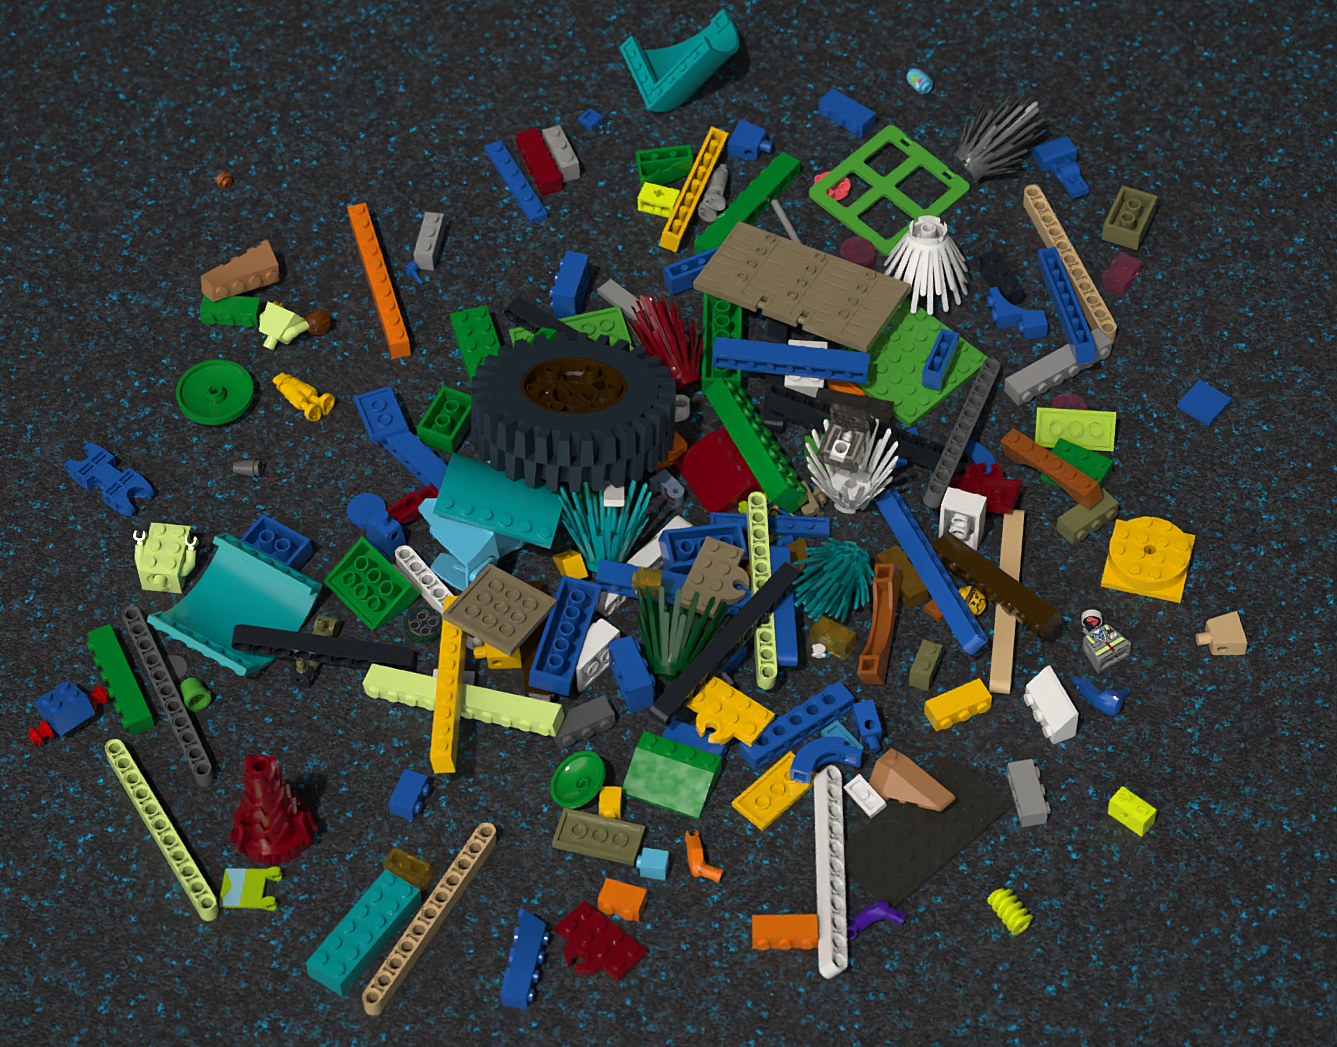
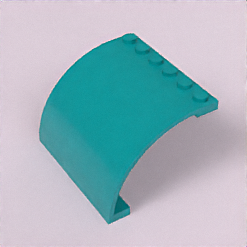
M453 452L433 514L550 549L563 507L558 497L560 495L563 498L560 491V486L562 485H559L557 491L547 490L546 480L541 479L535 487L525 485V474L512 481L506 478V469L496 471L490 467V463ZM562 486L567 493L568 487Z
M225 532L214 537L213 543L219 547L204 575L189 594L168 611H158L149 614L147 622L152 624L155 629L170 634L171 638L186 643L187 647L202 652V655L205 657L213 658L220 665L231 668L236 674L246 676L269 665L278 656L242 652L233 649L231 643L234 626L245 624L299 632L311 613L323 584Z

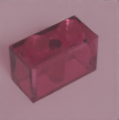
M1121 252L1118 258L1113 259L1110 269L1104 271L1101 278L1103 281L1102 289L1123 298L1140 274L1142 261Z

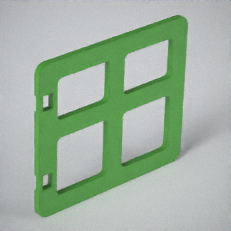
M890 125L813 185L809 190V197L879 253L889 257V253L909 230L910 223L890 240H885L858 219L861 214L882 197H886L914 219V223L918 222V217L930 215L939 217L969 192L970 185L923 147L909 139L901 130ZM904 140L910 145L906 147L901 141ZM891 142L910 157L886 177H882L864 162L887 143ZM919 167H924L951 188L927 209H922L895 187ZM853 172L873 188L851 206L845 208L830 197L827 192ZM947 173L952 179H947L943 174Z

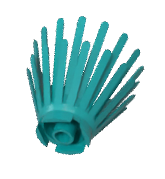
M631 480L628 496H624V506L621 507L618 524V507H607L606 511L604 506V483L603 490L599 491L600 520L597 497L595 494L591 495L589 482H583L588 509L587 517L582 500L578 498L577 492H571L576 511L573 510L564 487L560 486L563 498L560 495L558 497L567 514L566 516L564 512H561L564 519L562 521L585 557L586 567L589 570L597 573L600 559L625 563L626 556L649 517L645 518L648 512L647 506L650 502L649 499L652 491L647 494L642 508L640 507L647 489V483H644L626 531L625 527L637 481Z

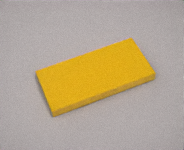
M791 751L732 802V806L761 831L814 786V777L818 774L816 771L810 785L790 780V767L796 756Z

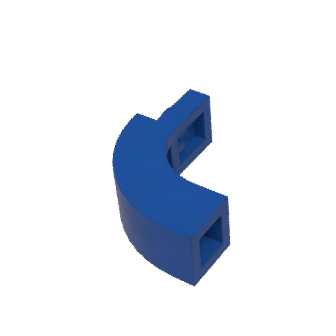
M822 737L813 740L803 746L794 757L790 767V780L810 785L815 771L821 765L829 762H838L860 768L863 750L854 746H845V738Z

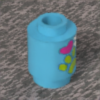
M916 68L909 71L906 78L916 91L924 94L932 89L933 81L923 71Z

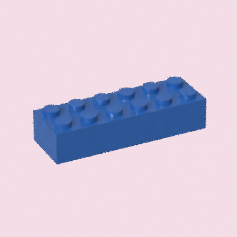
M565 575L562 576L555 597L557 605L549 614L530 670L528 686L569 696L587 631L593 623L600 602L602 585Z

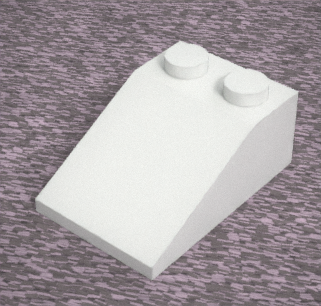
M602 618L589 627L576 666L577 689L580 693L609 666L608 642L620 639V631Z

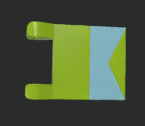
M225 868L219 908H262L275 911L277 909L275 898L272 896L263 898L266 879L280 881L282 879L280 868Z

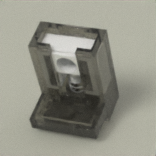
M832 403L829 409L832 419L817 452L819 462L857 473L877 426L875 416L862 409L854 410V408L845 404L837 405ZM846 449L844 453H838L839 450Z

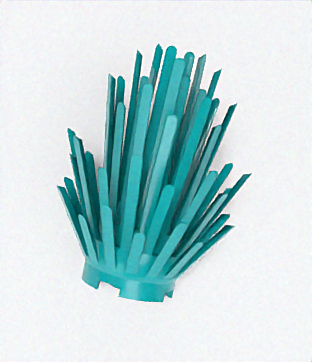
M828 538L833 543L821 542V544L829 547L805 549V551H811L807 553L808 555H825L814 556L793 563L795 566L824 559V561L802 570L804 575L793 582V585L797 584L820 570L793 590L794 594L797 593V597L812 586L795 602V606L798 607L802 602L806 605L812 599L804 610L806 612L810 610L811 613L808 617H814L813 621H818L824 611L826 613L829 609L831 611L828 616H832L841 601L835 614V619L842 610L841 621L844 622L855 586L854 608L857 609L858 601L860 600V585L862 606L864 607L865 598L869 602L866 576L868 582L872 585L870 574L874 577V573L870 567V558L867 551H863L857 546L858 543L853 541L840 542L833 538Z

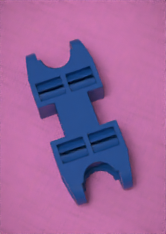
M88 442L83 447L88 455L87 459L83 461L68 459L64 463L67 472L78 484L88 491L94 486L103 490L101 493L104 503L125 516H131L135 513V509L130 503L131 500L137 497L151 499L155 495L152 487L140 474L130 467L121 473L116 469L115 457L102 447Z

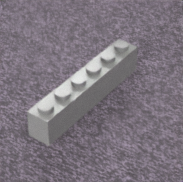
M1099 328L1090 331L1095 343V361L1076 364L1069 344L1007 377L1005 379L1004 391L1018 406L1024 402H1029L1038 394L1045 393L1049 388L1061 384L1065 379L1077 375L1081 370L1091 367L1101 359H1106L1111 354L1112 342Z

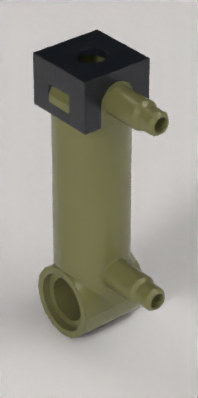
M319 614L315 620L312 634L336 637L340 629V620ZM297 658V662L294 661L289 671L291 684L310 689L315 680V672L320 662Z

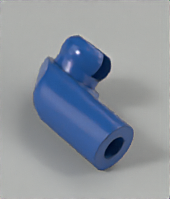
M788 535L776 538L769 546H786L794 542L793 536Z

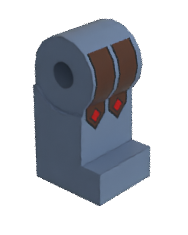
M666 469L650 478V490L654 494L659 491L667 498L670 506L679 507L684 503L683 486Z

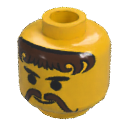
M972 586L959 589L973 615H979L986 606L985 595Z

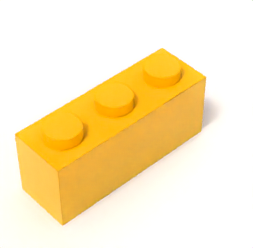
M979 678L925 701L924 713L935 731L948 729L959 721H966L973 715L986 712L991 708L992 696Z

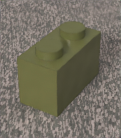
M922 640L910 670V686L929 691L942 659V645Z

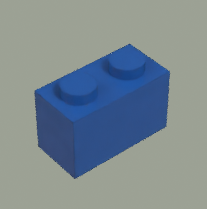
M404 769L388 802L390 814L414 821L416 814H420L424 797H428L431 790L427 775Z

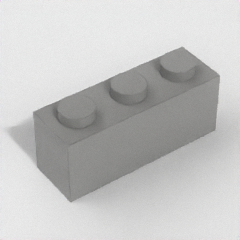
M560 125L544 129V145L549 147L551 158L555 159L558 167L557 170L562 172L564 182L580 178L579 162Z
M425 212L414 251V260L419 269L434 271L446 229L444 214Z
M1032 759L1008 763L1007 778L1021 827L1046 823L1047 815L1050 814V806L1048 802L1044 801L1045 790L1043 784H1039L1040 773L1038 766H1034Z

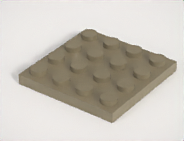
M489 563L442 613V619L511 656L557 605V600Z

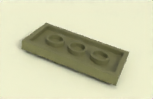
M564 808L552 841V847L634 866L645 833V826Z

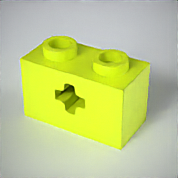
M645 182L638 196V210L669 218L680 196V190Z
M1123 786L1109 801L1108 814L1141 837L1155 822L1157 810Z

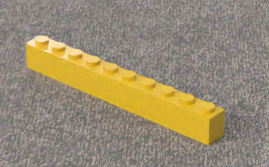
M458 596L445 597L444 611ZM444 619L442 623L430 760L434 773L456 771L467 632Z

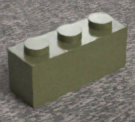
M1104 488L1101 489L1103 498L1090 510L1078 504L1058 517L1056 530L1072 545L1077 541H1082L1089 533L1097 531L1102 524L1108 520H1113L1117 516L1119 502Z

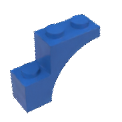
M997 287L990 288L986 301L987 306L992 309L991 319L992 322L996 323L997 329L1018 326V331L1022 333L1024 340L1047 337L1048 323L1043 310H1026L1014 306L1003 298Z

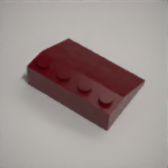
M725 427L707 434L674 460V465L709 516L710 512L725 513L738 507V504L742 501L748 502V497L753 492H761L763 494L761 485Z

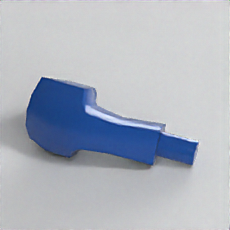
M1078 676L1074 677L1072 681L1073 684L1080 688L1079 693L1098 710L1110 716H1116L1120 712L1124 699L1129 694V691L1126 689L1099 690L1089 680L1083 681Z

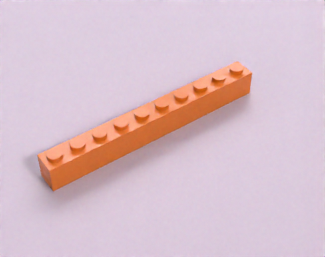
M366 203L348 206L349 221L392 359L409 356L411 355L409 339Z

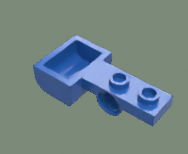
M1068 136L1031 147V156L1043 172L1052 170L1072 199L1089 193V187L1080 176V169L1076 163V147Z

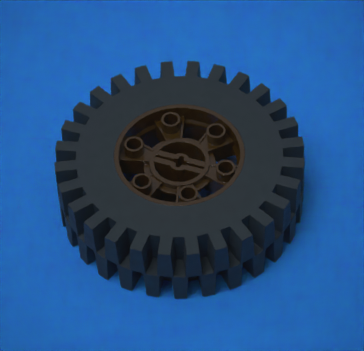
M556 332L555 342H549L544 334L534 335L533 346L523 338L514 342V350L505 345L498 348L497 356L489 354L485 357L484 365H478L475 369V376H472L471 438H473V447L475 450H479V457L483 462L490 460L491 468L496 471L506 469V478L515 481L525 474V485L535 487L541 479H546L547 490L557 491L560 482H569L570 492H580L581 482H589L593 491L603 490L604 479H608L615 488L624 486L625 475L633 481L642 479L643 469L652 473L658 468V461L665 462L668 458V450L672 451L676 409L675 378L671 377V370L667 365L661 366V359L658 356L647 357V349L639 346L630 351V342L620 339L614 346H610V336L600 334L595 343L588 342V333L578 332L577 341H568L566 332Z

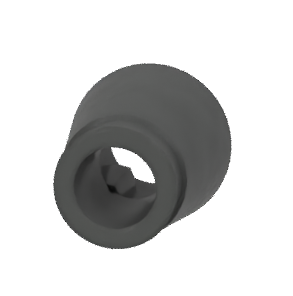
M257 458L238 461L233 464V472L235 474L255 478L263 474V462Z

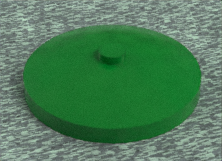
M209 360L191 367L182 375L176 387V398L182 413L190 420L205 425H219L235 420L249 408L254 397V386L250 374L239 364L228 360Z

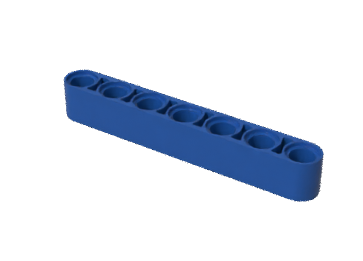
M769 546L771 576L784 562L791 563L789 546ZM792 591L774 611L777 666H797L798 652Z

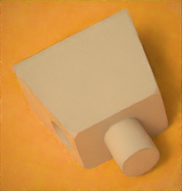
M1237 611L1206 621L1205 632L1196 634L1197 645L1209 644L1211 654L1244 655L1246 653L1247 640Z

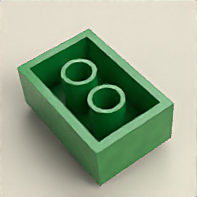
M442 386L417 426V436L421 439L422 443L450 454L455 452L471 426V395Z
M1059 438L1051 450V453L1098 482L1100 489L1105 486L1112 474L1113 460L1065 439ZM1041 472V480L1062 488L1053 479Z

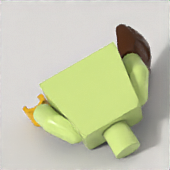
M268 302L265 311L260 314L259 331L267 335L263 346L274 350L278 341L289 344L293 338L306 330L313 335H325L331 326V319L323 309L314 311L304 319L286 310L283 303L279 305L278 302Z

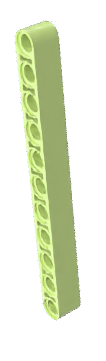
M753 492L749 495L746 509L751 596L771 577L766 497L761 492ZM774 612L764 622L766 624H762L754 633L756 678L758 686L762 689H771L775 685L777 675Z
M118 739L108 741L105 745V751L111 767L200 917L206 921L214 920L219 915L218 905L202 874L124 744Z

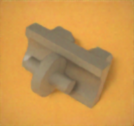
M802 481L801 483L807 489L805 493L809 497V503L801 507L804 515L807 517H812L816 514L818 517L825 516L818 502H821V504L826 503L827 495L818 486H815L813 488L814 492H812L806 481Z

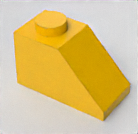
M570 549L552 556L562 576L565 575L580 580L588 576L580 553Z

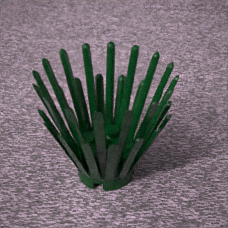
M646 586V601L642 590L638 588L637 594L641 611L639 616L637 614L635 616L650 664L649 674H652L656 679L658 674H662L663 681L674 682L722 630V627L718 628L731 606L726 607L716 623L726 605V601L721 603L693 652L714 604L715 597L713 596L709 599L703 615H700L692 633H689L700 596L699 592L694 593L690 609H685L684 614L680 616L678 625L682 594L680 588L676 589L674 608L668 605L667 612H665V590L662 586L659 587V618L658 604L656 601H652L651 589Z

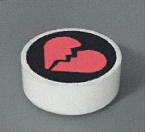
M1097 610L1085 611L1082 614L1083 626L1092 623L1096 628L1102 624V614Z

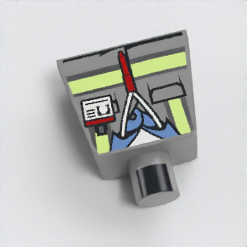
M1089 623L1083 628L1082 631L1086 635L1083 640V650L1097 673L1129 656L1131 643L1111 626L1104 625L1096 629L1092 623Z

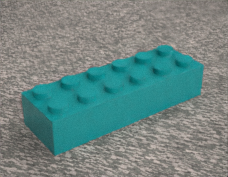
M385 869L306 962L308 975L343 997L421 905L420 890Z

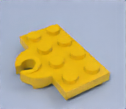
M716 676L711 679L687 706L698 713L696 717V730L702 738L705 735L706 728L712 727L716 732L710 734L708 742L720 743V745L727 743L734 736L751 747L775 717V713Z

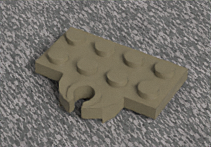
M707 536L681 589L680 607L689 610L694 593L699 592L700 596L695 612L703 615L709 599L714 596L715 601L708 617L713 618L721 602L726 601V604L733 605L746 596V591L736 590L733 586L741 584L745 589H749L748 575L744 569L738 567L744 555V549Z

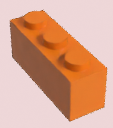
M817 914L752 915L753 949L768 950L769 948H780L788 950L791 948H802L808 950L818 948Z

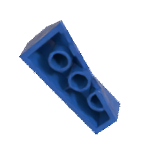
M519 908L520 927L515 926V948L510 949L508 962L511 968L506 967L500 996L502 1005L527 1010L529 1002L534 1000L535 989H533V986L539 980L540 970H538L539 964H543L545 957L543 948L544 945H548L550 933L547 932L546 923L526 910Z

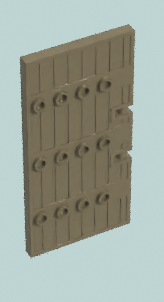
M738 221L693 282L694 289L755 312L760 308L763 315L797 327L799 323L803 324V330L863 353H868L911 291V284L740 221Z

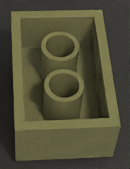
M1122 185L1103 225L1102 240L1138 250L1156 212L1158 196Z

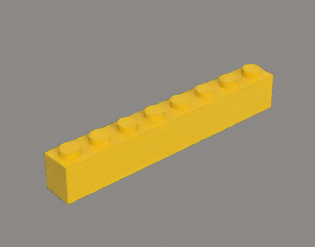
M711 126L664 228L659 246L677 252L723 151L728 136L727 132Z

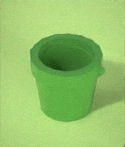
M188 678L182 682L180 689L184 698L185 708L189 711H199L208 706L211 700V692L206 690L197 678Z

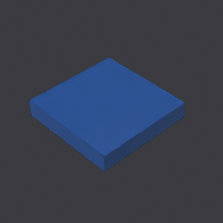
M1199 379L1177 403V408L1210 426L1231 403L1232 398Z

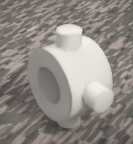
M812 645V657H826V645Z

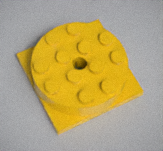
M1144 516L1129 521L1116 519L1101 587L1181 603L1196 535L1183 533L1171 522L1156 517Z

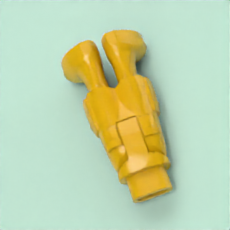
M282 372L273 379L277 389L281 391L298 410H304V415L309 421L315 422L320 420L321 413L327 415L334 406L335 397L332 394L325 393L318 397V391L315 388L293 377L291 374L286 375Z

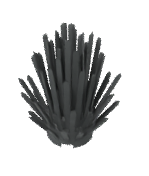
M1023 94L1009 108L1008 104L1011 102V95H1009L993 115L992 109L989 113L985 111L984 115L981 111L984 106L982 102L975 120L971 122L969 130L967 127L969 118L967 117L959 149L954 153V157L975 181H979L985 176L1017 172L1014 169H1007H1010V165L1031 159L1028 157L1009 161L1028 152L1026 149L1022 151L1016 150L1043 134L1039 132L1033 135L1037 131L1034 127L1045 120L1042 118L1032 123L1044 112L1040 111L1036 114L1039 111L1037 101L1027 104L1031 100V97H1029L1023 104L1018 106V103L1024 98Z

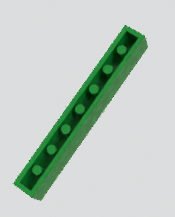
M784 152L775 157L771 164L764 168L756 179L752 180L750 186L745 191L743 190L734 202H731L723 213L718 215L716 221L712 225L710 224L705 232L695 239V255L721 246L738 221L751 225L771 205L772 200L776 199L800 175L801 161Z

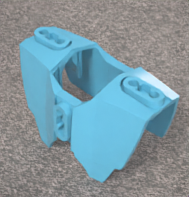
M426 498L418 507L420 513L431 525L430 533L453 554L440 553L431 565V570L444 581L461 591H464L489 563L496 567L498 560L502 556L522 548L526 543L519 539L433 514L437 498Z

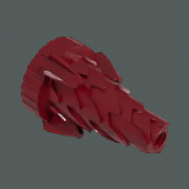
M247 755L243 761L245 773L242 775L245 790L242 792L241 805L237 808L236 815H234V824L228 838L229 842L237 845L238 853H244L245 857L254 860L256 863L265 865L288 863L292 859L299 857L308 848L314 836L313 832L318 831V825L312 819L310 808L306 801L299 794L290 790L288 781L285 782L274 755Z

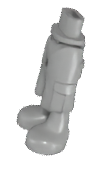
M721 164L711 176L703 196V201L699 204L698 214L704 221H715L718 215L716 210H723L726 206L723 194L727 184L728 170L725 164Z

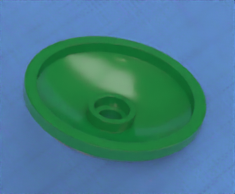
M591 751L577 752L566 758L556 769L552 777L550 791L553 800L561 807L567 809L577 808L591 801L597 795L604 782L606 769L603 760Z

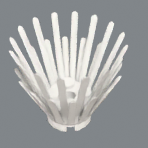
M927 215L918 217V222L914 223V220L911 221L907 233L889 253L884 266L890 261L891 263L884 274L891 276L901 259L894 278L900 280L910 257L903 281L912 286L916 271L911 313H916L919 289L920 295L925 296L927 284V313L931 315L933 313L934 269L936 294H941L943 310L947 312L949 307L942 261L949 287L953 290L956 303L960 305L961 300L950 264L953 265L962 290L967 295L964 281L967 284L968 281L963 270L968 272L963 262L965 259L948 234L947 224L944 222L943 226L940 223V218Z
M840 414L839 422L843 430L841 439H843L844 432H846L845 415ZM857 414L858 418L856 421L860 422H858L859 425L856 426L857 429L855 430L861 433L863 416L862 414ZM825 419L823 424L828 440L831 428L828 419ZM874 419L870 435L868 432L864 433L865 442L855 466L833 460L832 464L830 458L824 457L825 444L823 440L819 439L817 431L813 429L812 435L828 471L827 474L811 445L806 442V447L815 462L814 464L809 457H806L809 462L808 468L818 481L814 477H811V479L834 502L835 508L843 513L853 514L856 509L860 508L861 511L864 510L870 500L885 489L883 487L893 478L891 476L882 483L895 468L898 456L893 458L881 475L880 473L897 448V441L894 442L873 474L890 437V428L886 430L883 439L878 440L868 464L879 424L878 419Z

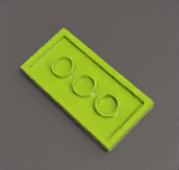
M1037 407L1035 442L1042 447L1053 448L1059 438H1062L1088 450L1114 451L1116 412Z

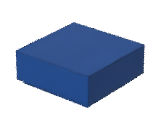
M591 108L578 118V123L591 131L604 121V117Z

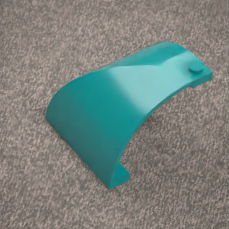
M722 9L711 20L712 23L702 32L671 47L642 50L637 38L632 35L620 46L648 110L666 112L682 105L738 50V33L728 11Z

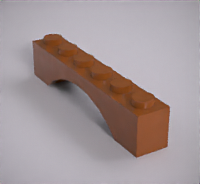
M1013 428L1000 440L1004 454L1018 464L1029 465L1043 472L1059 484L1076 502L1088 510L1103 498L1098 482Z
M895 563L875 564L872 581V625L867 644L860 655L857 675L865 685H884L902 578V574Z

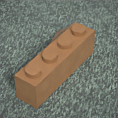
M268 240L260 242L261 245L256 248L251 247L246 250L247 253L240 257L235 256L226 265L223 266L221 264L201 276L202 293L214 302L279 282L278 263Z

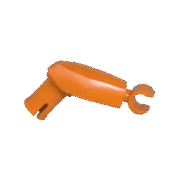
M687 830L684 840L687 843V857L692 875L696 878L703 876L719 882L723 870L706 864L700 838L698 837L699 832L695 831L694 836H691Z

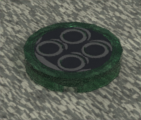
M431 607L413 609L404 620V630L407 637L419 644L436 641L441 637L442 614Z

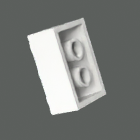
M1047 666L1026 685L1024 700L1027 706H1031L1035 720L1041 723L1045 737L1049 738L1052 744H1056L1076 735L1078 712L1052 668Z

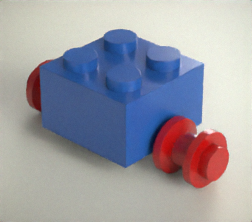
M69 680L60 683L55 689L41 695L39 699L34 701L42 721H40V727L37 729L29 728L28 738L32 744L35 745L37 743L41 746L44 738L49 737L52 739L54 737L53 730L60 736L93 716L95 714L94 711L97 710V704L100 702L103 704L108 703L107 698L109 695L104 687L100 688L96 685L94 692L89 695L82 692Z

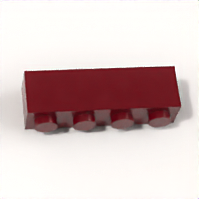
M536 127L516 133V147L541 197L561 191L564 178L562 172L557 170L558 167L555 159L551 158L549 147L544 145L543 135L538 133Z

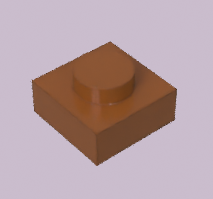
M934 599L924 606V611L938 622L944 618Z

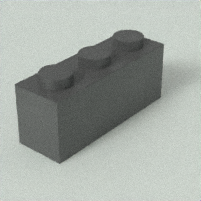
M600 696L563 712L565 716L556 737H552L559 749L571 746L576 741L589 738L602 730L610 729L615 725V714L605 696Z

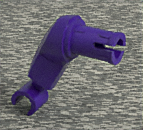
M878 900L862 909L851 920L852 926L846 925L847 931L849 929L852 930V934L847 939L853 940L857 935L856 930L862 931L872 922L883 918L900 926L904 921L902 917H905L906 914L890 907L888 901Z

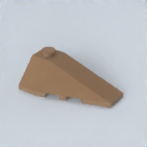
M893 748L876 761L868 783L884 800L893 798L903 804L912 802L916 803L918 807L936 811L943 810L955 799V796L907 756Z

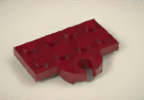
M985 462L976 465L972 463L967 468L965 475L953 474L948 487L987 497L986 512L1012 513L1022 487V482L1017 479L1004 478L1000 465L992 463L991 472L984 474L986 471Z
M586 901L580 903L554 927V932L568 942L564 951L566 965L570 967L572 961L576 958L583 959L584 962L575 966L574 973L586 975V977L593 976L600 970H603L618 982L647 956V950Z

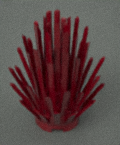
M653 291L652 295L655 302L651 295L645 298L643 295L640 296L644 310L639 300H636L639 307L638 312L631 306L638 322L634 320L635 325L633 326L629 320L626 321L643 345V348L647 349V357L656 355L661 359V366L667 365L669 367L671 377L675 378L677 393L687 389L686 387L691 385L692 381L695 385L702 380L699 369L704 348L703 337L699 341L696 360L697 318L694 319V343L693 325L689 326V356L684 323L680 318L675 299H673L672 309L669 311L663 292L661 294L663 302L659 303ZM630 343L634 349L637 348L634 343Z

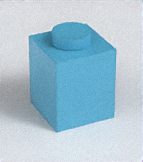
M643 848L642 856L638 855L637 859L640 877L666 880L669 866V851Z

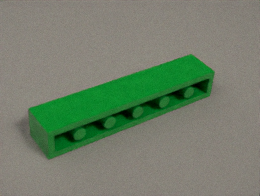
M108 624L87 632L89 638L86 641L90 653L94 652V663L97 668L101 667L102 669L99 672L103 683L107 682L109 685L106 689L110 699L114 698L116 701L113 705L117 714L121 713L123 716L120 720L124 730L128 729L131 736L153 728L154 723L151 713L111 625Z

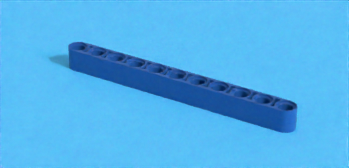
M890 487L876 501V504L959 643L967 653L974 655L988 641V638L898 491Z

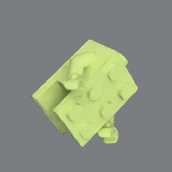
M151 522L148 535L146 531H143L141 539L138 538V530H135L133 535L138 541L135 545V562L143 590L182 594L186 576L195 567L196 550H194V547L199 543V539L194 536V540H190L191 526Z

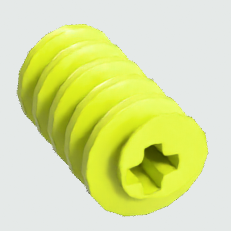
M1001 888L989 896L988 903L992 905V909L997 912L999 918H1002V922L1007 925L1008 930L1012 931V935L1015 936L1028 927L1033 916L1031 914L1026 915L1028 913L1026 908L1021 909L1023 903L1017 902L1018 897L1016 895L1011 896L1013 894L1012 889L1004 890Z

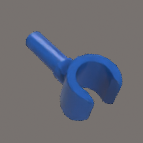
M411 261L406 265V274L413 276L422 286L424 282L416 273L419 268L415 262Z

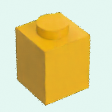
M602 786L599 798V816L621 820L622 787Z

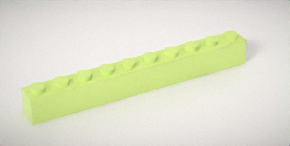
M376 664L371 665L363 681L367 695L372 698H383L391 702H401L409 706H419L427 710H434L437 687L436 677ZM463 683L460 716L467 719L482 720L485 723L492 722L504 727L519 728L526 732H537L544 736L556 737L565 717L560 704Z

